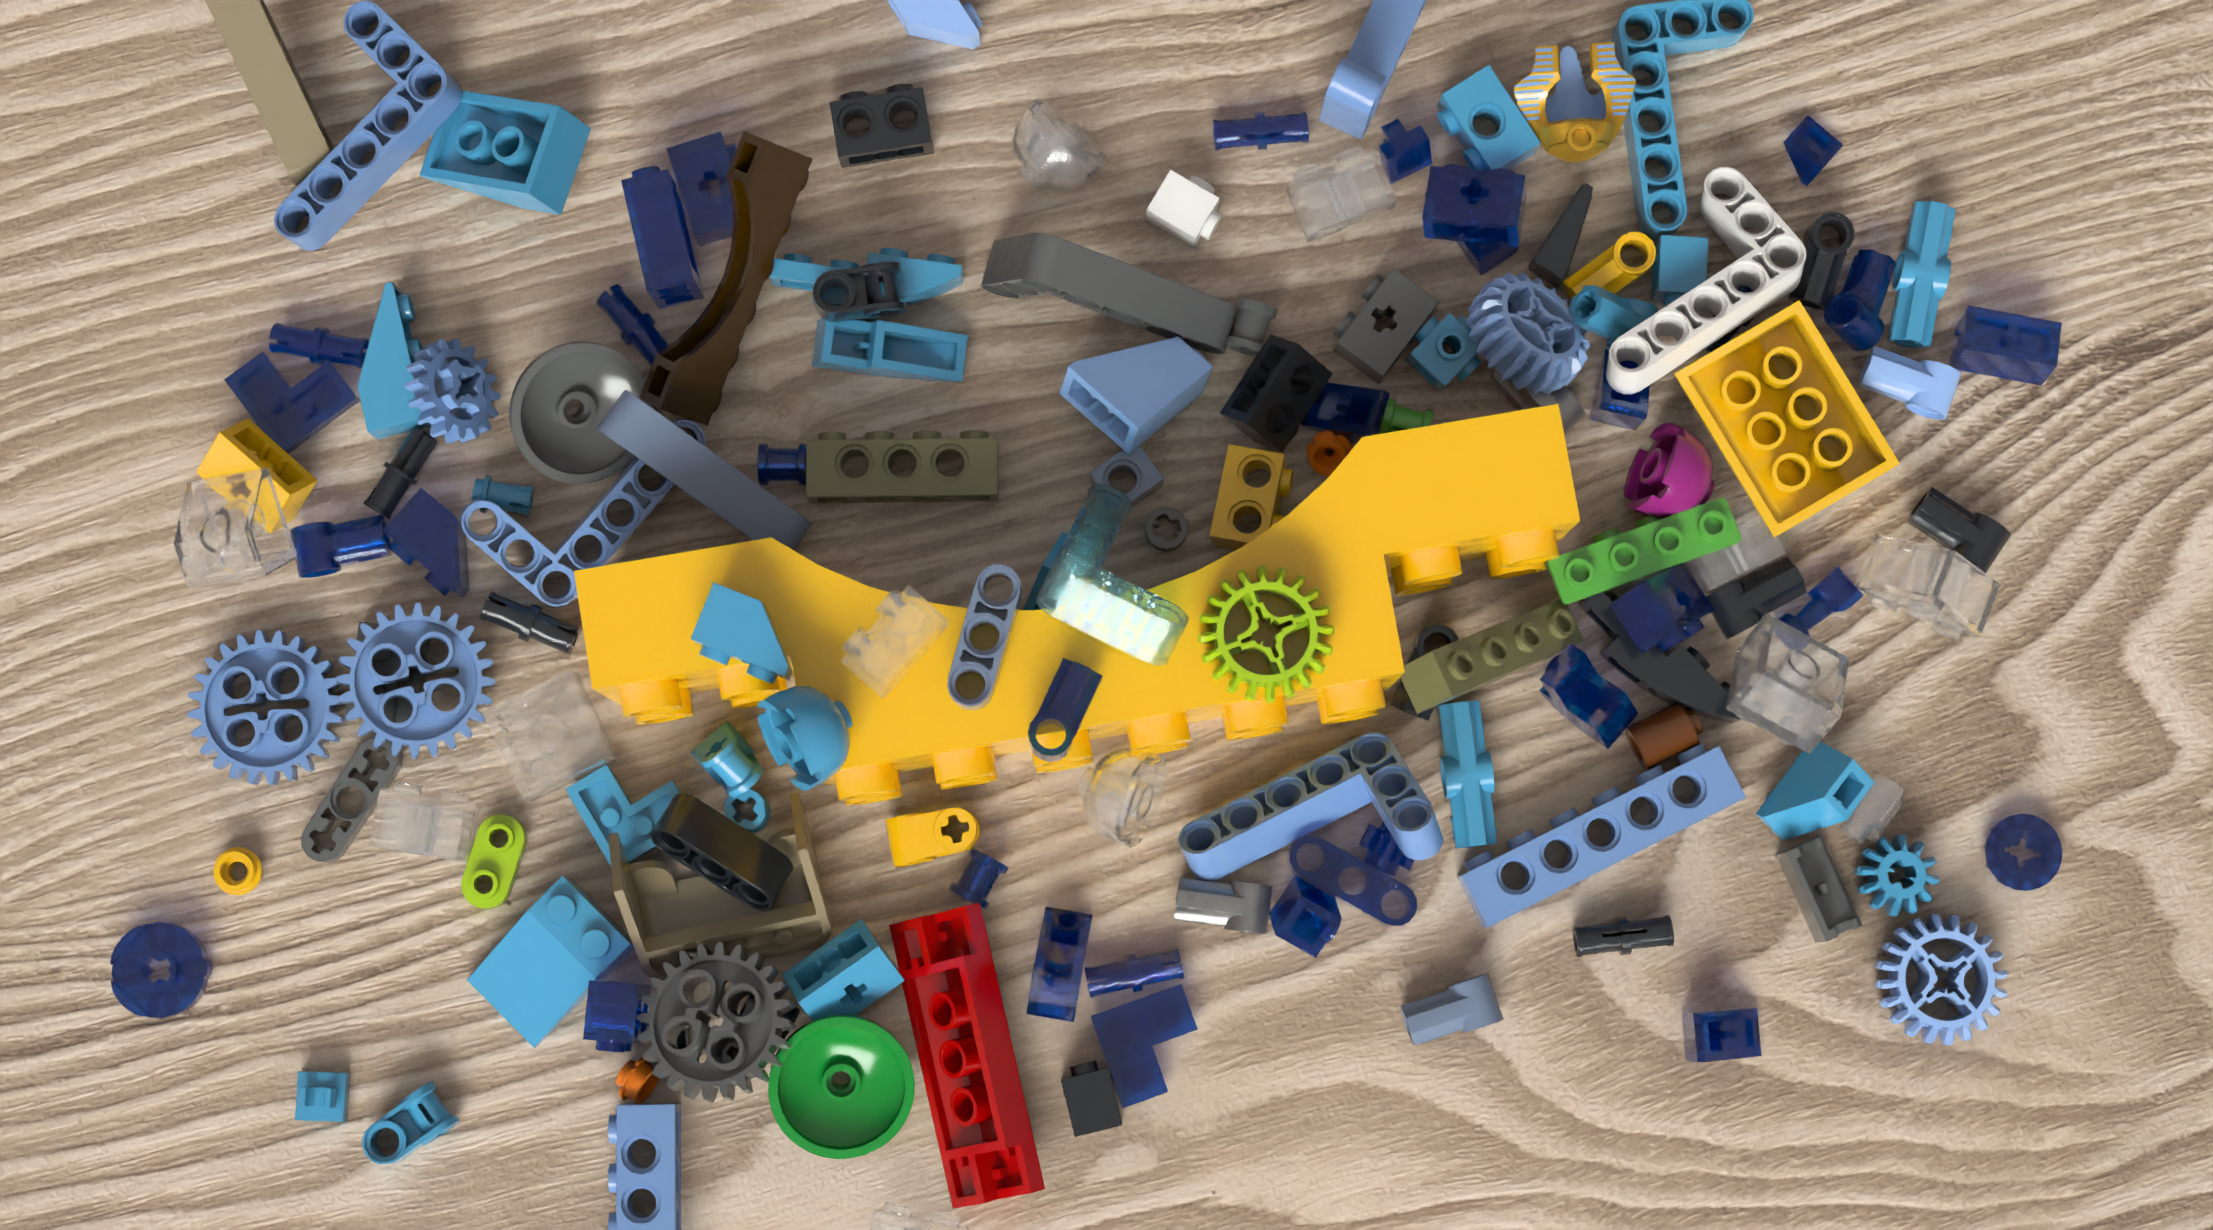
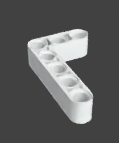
M1718 167L1712 170L1705 178L1700 201L1702 217L1735 254L1738 260L1618 337L1612 343L1608 355L1606 379L1610 387L1616 392L1634 394L1643 390L1792 292L1799 285L1806 260L1804 244L1738 170L1731 167ZM1725 194L1730 196L1731 199L1722 200L1714 195ZM1753 227L1760 230L1761 233L1752 234L1745 231L1744 228ZM1784 261L1790 264L1791 267L1781 268L1773 262ZM1747 286L1750 287L1753 290V292L1743 293L1738 291L1734 287ZM1706 310L1712 312L1716 316L1713 318H1704L1699 316L1696 312ZM1668 335L1678 341L1675 343H1665L1659 340L1658 337ZM1630 360L1636 362L1639 367L1628 369L1619 363Z

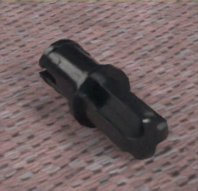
M413 428L391 463L389 464L385 461L383 464L387 469L363 504L390 520L392 513L411 483L417 485L418 481L414 478L436 446L437 440L421 428Z

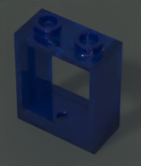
M650 166L633 171L631 173L632 178L623 179L621 182L647 292L658 309L704 299L680 191L669 170L660 171L659 167Z

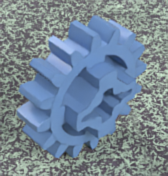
M441 339L415 352L416 362L407 365L406 368L414 377V380L404 383V388L414 392L415 396L414 399L408 402L409 408L418 407L421 411L417 420L418 424L421 425L429 422L431 424L430 435L435 438L444 434L445 441L449 444L458 440L463 443L480 437L479 434L492 428L488 420L498 417L499 414L491 405V402L500 399V394L492 391L490 386L491 383L497 380L496 375H486L484 368L487 366V359L483 358L477 361L474 358L475 347L470 345L462 348L459 339H453L448 342Z

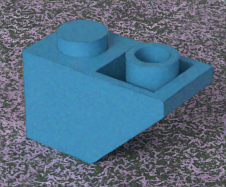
M713 582L690 638L693 642L702 646L699 655L726 666L730 657L749 664L746 671L747 674L772 684L775 683L777 676L790 680L793 669L765 605L760 600Z
M1812 738L1802 753L1795 759L1793 765L1781 781L1767 796L1765 802L1756 812V815L1778 837L1787 840L1846 821L1875 782L1854 759Z

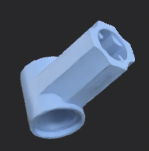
M1873 346L1863 364L1858 386L1904 402L1908 410L1920 416L1945 420L1961 373L1957 369L1931 360L1918 362Z

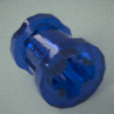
M759 443L757 471L760 485H768L770 481H798L799 485H806V443H800L798 448H769L767 443Z
M971 847L968 852L971 859L959 881L952 883L948 890L974 904L980 903L981 908L986 910L989 905L987 897L999 875L1006 874L1009 867Z

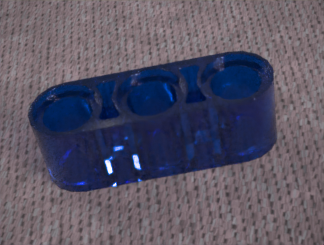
M1308 835L1296 840L1289 848L1287 864L1294 875L1374 921L1388 927H1396L1408 923L1415 916L1417 898L1409 887L1325 839L1315 835ZM1311 844L1320 849L1323 861L1316 871H1306L1299 866L1296 854L1301 846ZM1345 868L1357 869L1364 877V887L1357 895L1346 894L1339 886V876ZM1387 892H1398L1406 901L1405 913L1398 919L1387 917L1381 909L1382 898Z

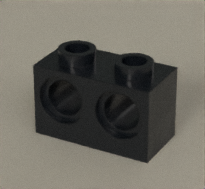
M897 84L886 88V93L867 96V92L853 91L840 95L839 101L829 102L841 168L934 153L923 87L914 89L912 84ZM901 111H911L917 116L914 125L906 129L894 126L892 119ZM855 118H863L871 123L869 130L861 136H852L845 131L847 124Z
M1270 334L1220 414L1254 442L1283 453L1288 443L1295 437L1300 424L1313 404L1322 395L1323 388L1333 373L1298 343Z

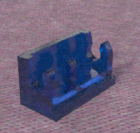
M1968 305L1965 309V314L1958 322L1954 331V336L1959 337L1956 348L1951 353L1949 366L1961 371L2042 386L2057 367L2062 323Z

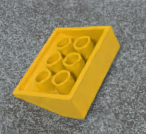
M1800 300L1674 374L1773 538L1900 464Z

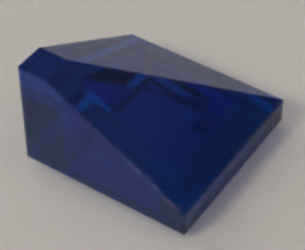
M1808 115L1783 142L1801 182L1806 186L1812 182L1843 146L1841 142Z

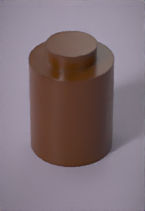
M1674 703L1625 728V734L1630 747L1646 771L1698 746L1699 740L1697 735L1703 732L1701 723L1693 709H1683L1679 703Z

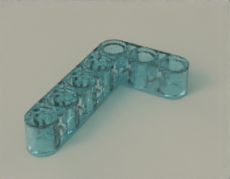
M1095 484L1052 564L1036 598V603L1045 613L1142 661L1153 665H1165L1168 663L1188 624L1189 617L1185 611L1172 602L1102 569L1132 506V502L1129 497L1116 488L1104 484Z

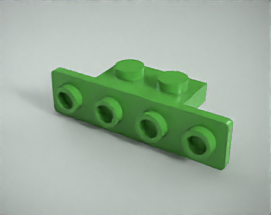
M1719 498L1663 519L1651 516L1645 517L1636 522L1637 528L1621 534L1618 528L1608 530L1591 538L1593 544L1562 554L1558 558L1548 561L1547 567L1562 604L1574 603L1738 544L1741 541V535L1727 500Z

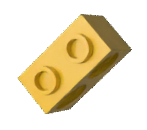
M1228 444L1209 535L1213 546L1237 550L1284 518L1283 515H1278L1281 497L1289 498L1294 477V470L1287 469L1288 464L1285 454ZM1256 469L1267 470L1271 473V477L1266 485L1254 488L1246 484V478L1250 472ZM1254 514L1262 519L1260 527L1253 533L1245 534L1236 529L1237 522L1245 515Z

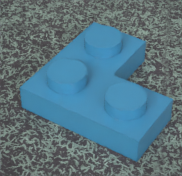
M607 764L565 789L610 866L608 834L618 832L629 864L657 848L652 842L651 832L673 797L681 793L675 781L672 780L632 804L612 769Z

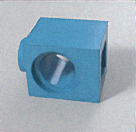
M1660 235L1654 244L1656 247V257L1652 266L1651 300L1664 301L1663 306L1666 307L1706 281L1708 238Z

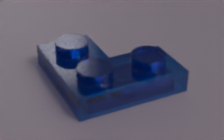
M262 351L224 379L260 429L288 454L361 401L329 360L291 387L268 355Z
M1182 984L1091 1016L1123 1108L1168 1092L1152 1046L1198 1030Z

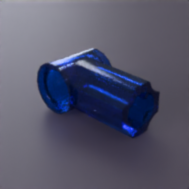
M1859 249L1858 255L1854 256L1842 292L1834 296L1824 310L1826 324L1849 348L1858 352L1873 347L1883 335L1884 323L1879 317V313L1897 265L1890 256L1878 253L1873 249Z
M382 515L338 524L316 522L297 526L290 530L299 578L326 576L341 571V566L391 556L389 530Z
M1062 659L1038 713L1029 726V746L1035 756L1048 762L1059 761L1067 756L1072 749L1074 738L1102 681V675L1076 661ZM1048 724L1058 725L1065 733V741L1057 748H1044L1036 739L1037 732L1041 727Z

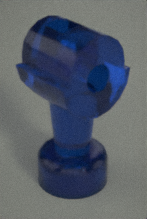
M1839 566L1807 592L1812 599L1796 616L1784 613L1772 624L1777 634L1794 651L1799 652L1810 642L1811 636L1808 632L1810 629L1829 615L1839 614L1852 607L1863 597L1864 594L1852 583Z

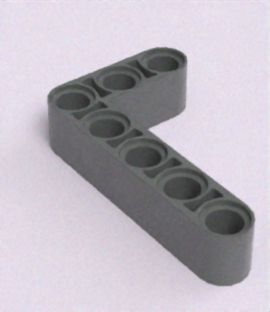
M1030 233L994 240L981 282V287L986 291L1008 298L1021 299L1051 294L1165 338L1180 337L1190 347L1213 354H1225L1227 338L1230 336L1237 307L1227 301L1068 240L1044 233Z

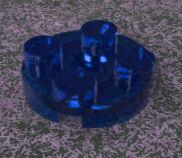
M165 922L137 926L126 933L114 948L110 965H113L111 972L113 981H111V986L118 1001L130 1012L143 1017L166 1019L188 1011L199 1001L206 990L213 967L211 960L207 956L205 946L189 929L178 924ZM153 959L159 962L166 959L169 961L170 967L168 971L171 975L167 981L158 979L156 982H153L150 979L154 970L149 964Z

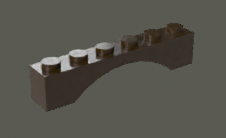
M743 131L726 175L732 197L733 233L731 251L723 277L712 300L696 322L675 342L656 354L641 392V399L660 410L708 426L712 414L721 403L722 388L729 370L737 362L739 345L746 327L755 316L756 302L764 281L772 273L774 267L773 258L781 238L790 227L791 213L799 192L807 184L809 178L808 169L812 158Z

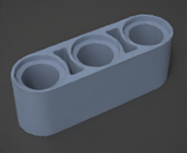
M1004 564L987 566L976 579L947 683L949 694L957 706L965 710L975 711L981 709L992 699L1020 605L1022 587L1019 576L1012 568ZM1004 577L1013 584V592L1005 601L994 602L985 595V587L992 578ZM981 625H990L999 632V640L996 646L986 651L979 650L971 644L973 631ZM976 673L985 680V689L978 698L965 699L958 694L957 683L963 675Z

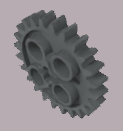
M723 942L717 943L713 955L707 946L702 943L698 944L697 958L695 959L685 951H680L681 966L676 968L664 962L663 967L668 977L664 981L651 977L650 982L658 990L656 995L641 996V1000L651 1006L649 1013H642L636 1017L638 1021L649 1026V1030L637 1035V1040L644 1044H652V1047L642 1055L643 1059L650 1063L659 1061L652 1073L660 1079L669 1076L667 1087L674 1091H678L684 1085V1095L693 1100L698 1096L701 1089L703 1099L710 1103H714L718 1089H720L722 1096L729 1101L734 1100L735 1086H739L748 1094L753 1093L751 1078L755 1076L767 1083L769 1077L764 1067L768 1063L781 1067L783 1064L774 1054L776 1049H791L792 1046L781 1037L782 1031H789L796 1027V1024L783 1018V1014L793 1010L795 1005L789 1000L779 999L789 990L788 985L783 981L773 982L779 971L772 965L762 969L765 958L755 952L747 959V949L738 944L733 949L731 955L729 947ZM710 981L711 990L708 997L701 1002L695 1003L693 995L696 987L701 982ZM732 981V987L725 991L726 983ZM748 995H754L755 1007L752 1012L746 1016L739 1017L737 1009L741 999ZM720 1016L723 1018L721 1026H708L711 1018H720ZM693 1027L694 1039L691 1044L684 1049H678L677 1038L680 1032L685 1028ZM737 1041L739 1051L736 1058L729 1063L723 1064L721 1053L724 1046L729 1042ZM706 1052V1061L700 1063L699 1058Z

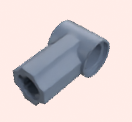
M1482 974L1449 985L1446 991L1401 1005L1402 1017L1412 1045L1435 1040L1462 1030V1033L1472 1031L1503 1020L1504 1018L1489 974Z

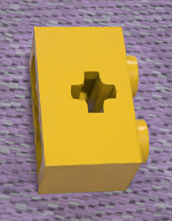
M248 418L219 432L196 471L198 475L211 485L216 493L227 499L246 516L251 524L258 527L265 534L294 520L318 481Z

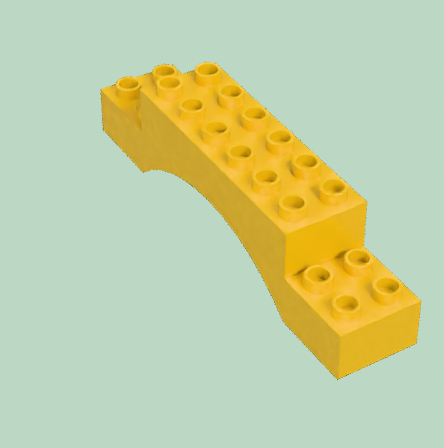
M1559 404L1365 436L1359 440L1333 473L1287 516L1243 547L1209 565L1148 590L1105 601L1050 609L1018 610L994 695L985 707L975 711L965 710L957 706L952 700L947 687L949 672L968 608L924 602L867 586L814 563L772 537L576 570L574 575L592 689L621 705L623 717H635L636 724L638 725L669 722L693 716L691 693L719 688L721 700H731L732 708L756 707L759 701L787 689L786 679L777 676L775 683L772 684L747 674L746 671L749 666L747 663L730 657L726 666L699 655L702 646L690 639L713 582L760 600L768 611L793 669L791 676H794L796 686H810L825 693L833 702L836 700L841 701L851 716L852 727L848 728L850 747L847 759L841 769L827 781L823 782V784H836L838 800H845L846 806H853L902 797L899 773L934 767L936 784H940L941 789H954L998 780L995 756L1032 750L1036 773H1047L1093 764L1090 740L1128 734L1131 757H1140L1187 748V741L1191 740L1188 723L1223 718L1226 741H1233L1283 731L1282 725L1288 724L1286 707L1317 702L1322 725L1353 721L1378 715L1377 709L1386 707L1383 690L1389 689L1405 672L1387 574H1392L1395 595L1402 596L1430 592L1452 586L1451 577L1462 574L1460 562L1486 558L1489 577L1492 580L1537 573L1547 569L1546 561L1559 557L1557 543L1580 521ZM1259 566L1266 567L1267 581L1275 582L1278 568H1285L1286 577L1283 584L1289 587L1292 586L1298 575L1303 576L1305 582L1298 592L1304 597L1310 590L1317 588L1320 591V596L1310 604L1312 609L1314 610L1326 605L1330 609L1329 615L1317 620L1318 625L1328 624L1334 626L1333 635L1319 637V642L1327 643L1333 647L1331 655L1323 656L1316 653L1314 655V658L1325 665L1323 673L1317 674L1306 668L1305 673L1310 677L1312 685L1308 689H1304L1296 679L1292 680L1291 683L1294 687L1295 695L1290 699L1284 696L1281 686L1275 687L1276 695L1273 703L1265 701V688L1257 687L1256 696L1253 701H1247L1245 693L1249 685L1240 682L1233 694L1229 693L1227 686L1233 676L1227 672L1217 681L1212 678V672L1221 665V662L1217 659L1211 663H1203L1202 654L1215 648L1214 644H1200L1197 639L1200 633L1213 632V627L1199 622L1201 613L1213 615L1218 613V611L1207 604L1208 597L1215 595L1224 601L1227 599L1220 588V583L1223 580L1229 581L1236 590L1241 588L1237 579V573L1241 570H1245L1248 573L1251 583L1257 582L1256 573ZM1259 595L1261 602L1264 603L1268 612L1274 616L1284 617L1299 613L1291 603L1280 597ZM1244 600L1231 610L1225 620V642L1247 631L1250 626L1248 610ZM1258 615L1259 629L1249 641L1255 640L1259 645L1263 641V646L1271 647L1272 650L1274 647L1273 639L1282 628L1277 629L1274 625H1271L1268 629L1269 623L1261 622ZM990 625L978 626L971 635V644L979 650L986 651L992 649L999 640V632ZM1306 627L1295 631L1294 634L1289 635L1282 642L1285 655L1284 660L1288 669L1298 663L1304 655L1307 645ZM1246 652L1241 655L1239 653L1232 656L1240 666L1250 672L1261 675H1273L1271 667H1268L1266 660L1259 653ZM976 673L963 675L957 683V692L965 699L978 698L985 689V680Z

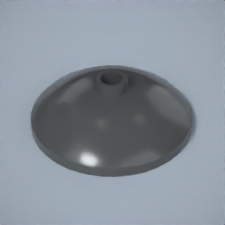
M576 341L564 343L545 351L525 368L512 392L509 421L518 449L533 467L544 475L561 482L574 484L592 483L616 474L627 466L635 456L597 430V427L624 390H627L652 408L650 403L640 398L645 380L640 371L628 358L603 344ZM578 399L580 402L578 411L574 414H567V403L570 400Z

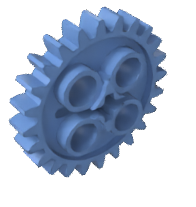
M417 602L413 608L412 616H406L399 604L395 605V619L389 621L380 611L377 612L376 617L379 627L374 630L364 623L360 624L362 634L365 636L364 641L361 642L351 638L347 641L349 647L356 652L355 656H342L339 658V663L349 668L350 674L337 676L336 682L350 686V691L340 695L338 700L339 703H353L355 706L345 716L346 720L353 721L361 718L363 724L360 726L357 735L362 737L371 731L376 733L373 748L375 749L382 746L386 740L392 742L391 751L394 757L398 755L403 745L409 746L412 759H417L420 746H427L431 756L437 757V743L441 741L451 750L456 749L453 735L458 732L470 739L472 732L466 723L469 720L483 723L485 718L476 710L477 705H491L493 701L490 697L481 693L482 688L495 685V679L482 676V671L493 666V660L478 659L477 656L486 647V642L481 641L471 644L468 640L475 629L473 625L459 631L456 629L459 614H453L444 622L440 620L441 609L438 605L435 606L429 617L423 616L421 604ZM429 640L441 641L448 649V656L444 662L431 665L422 659L420 655L421 646ZM382 651L395 653L401 661L399 670L391 676L379 675L373 669L372 661ZM449 668H457L459 674L454 677L427 681L424 683L423 692L415 693L411 686L376 695L373 692L376 686L409 679V670L418 669L420 676L430 675ZM441 686H450L460 696L459 705L451 711L438 710L432 702L431 696L433 692ZM401 697L411 704L412 714L407 721L394 723L386 718L384 707L390 699Z
M262 630L256 631L254 644L251 643L247 636L239 634L237 635V650L222 643L219 645L224 657L221 661L210 657L204 659L212 670L209 676L196 673L194 675V678L203 684L204 687L202 691L188 693V697L200 702V708L188 712L187 717L201 720L202 723L201 726L191 732V735L196 738L207 737L208 741L199 751L204 755L218 753L213 763L214 768L222 770L232 763L229 774L230 778L239 780L247 770L249 784L258 785L263 773H265L268 784L273 786L278 785L280 772H283L288 780L297 781V766L300 765L309 772L315 771L311 757L315 754L328 759L330 755L323 746L325 740L339 742L341 739L336 733L331 731L332 724L346 723L344 717L334 714V707L346 704L339 703V696L333 695V690L342 684L337 683L336 678H327L326 676L335 665L329 660L317 664L316 662L322 650L316 646H312L303 653L305 639L299 636H295L287 646V635L279 630L276 631L271 643L267 633ZM295 669L299 675V685L292 693L284 694L280 688V679L286 671ZM247 674L251 680V690L244 698L237 699L233 695V683L240 675ZM267 699L280 704L301 700L309 701L307 708L274 709L268 711L267 716L256 712L239 713L233 716L226 715V709L229 707L264 706L267 704ZM298 716L303 724L302 734L295 741L288 742L283 733L284 725L290 718ZM250 721L254 726L255 736L251 743L241 747L236 740V731L241 724Z

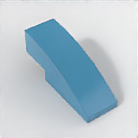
M821 318L817 320L812 367L875 376L960 383L963 382L968 335L882 320L874 322L860 320L829 322Z

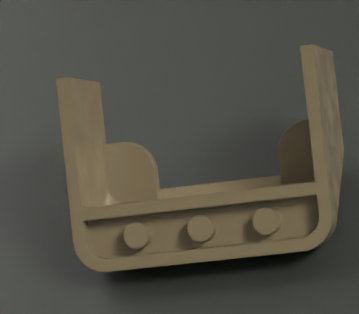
M799 792L789 794L794 828L781 830L773 834L767 841L768 844L785 854L793 864L792 873L772 907L768 910H757L744 904L702 876L676 881L672 869L660 861L644 860L629 864L618 832L608 834L613 892L640 966L647 977H654L664 981L668 975L664 970L663 963L667 962L678 968L681 966L679 952L683 950L695 959L697 958L698 944L701 943L709 948L712 955L717 943L723 942L729 947L730 955L738 944L747 949V959L755 952L767 959L812 949L824 944L830 938L832 929L813 837Z

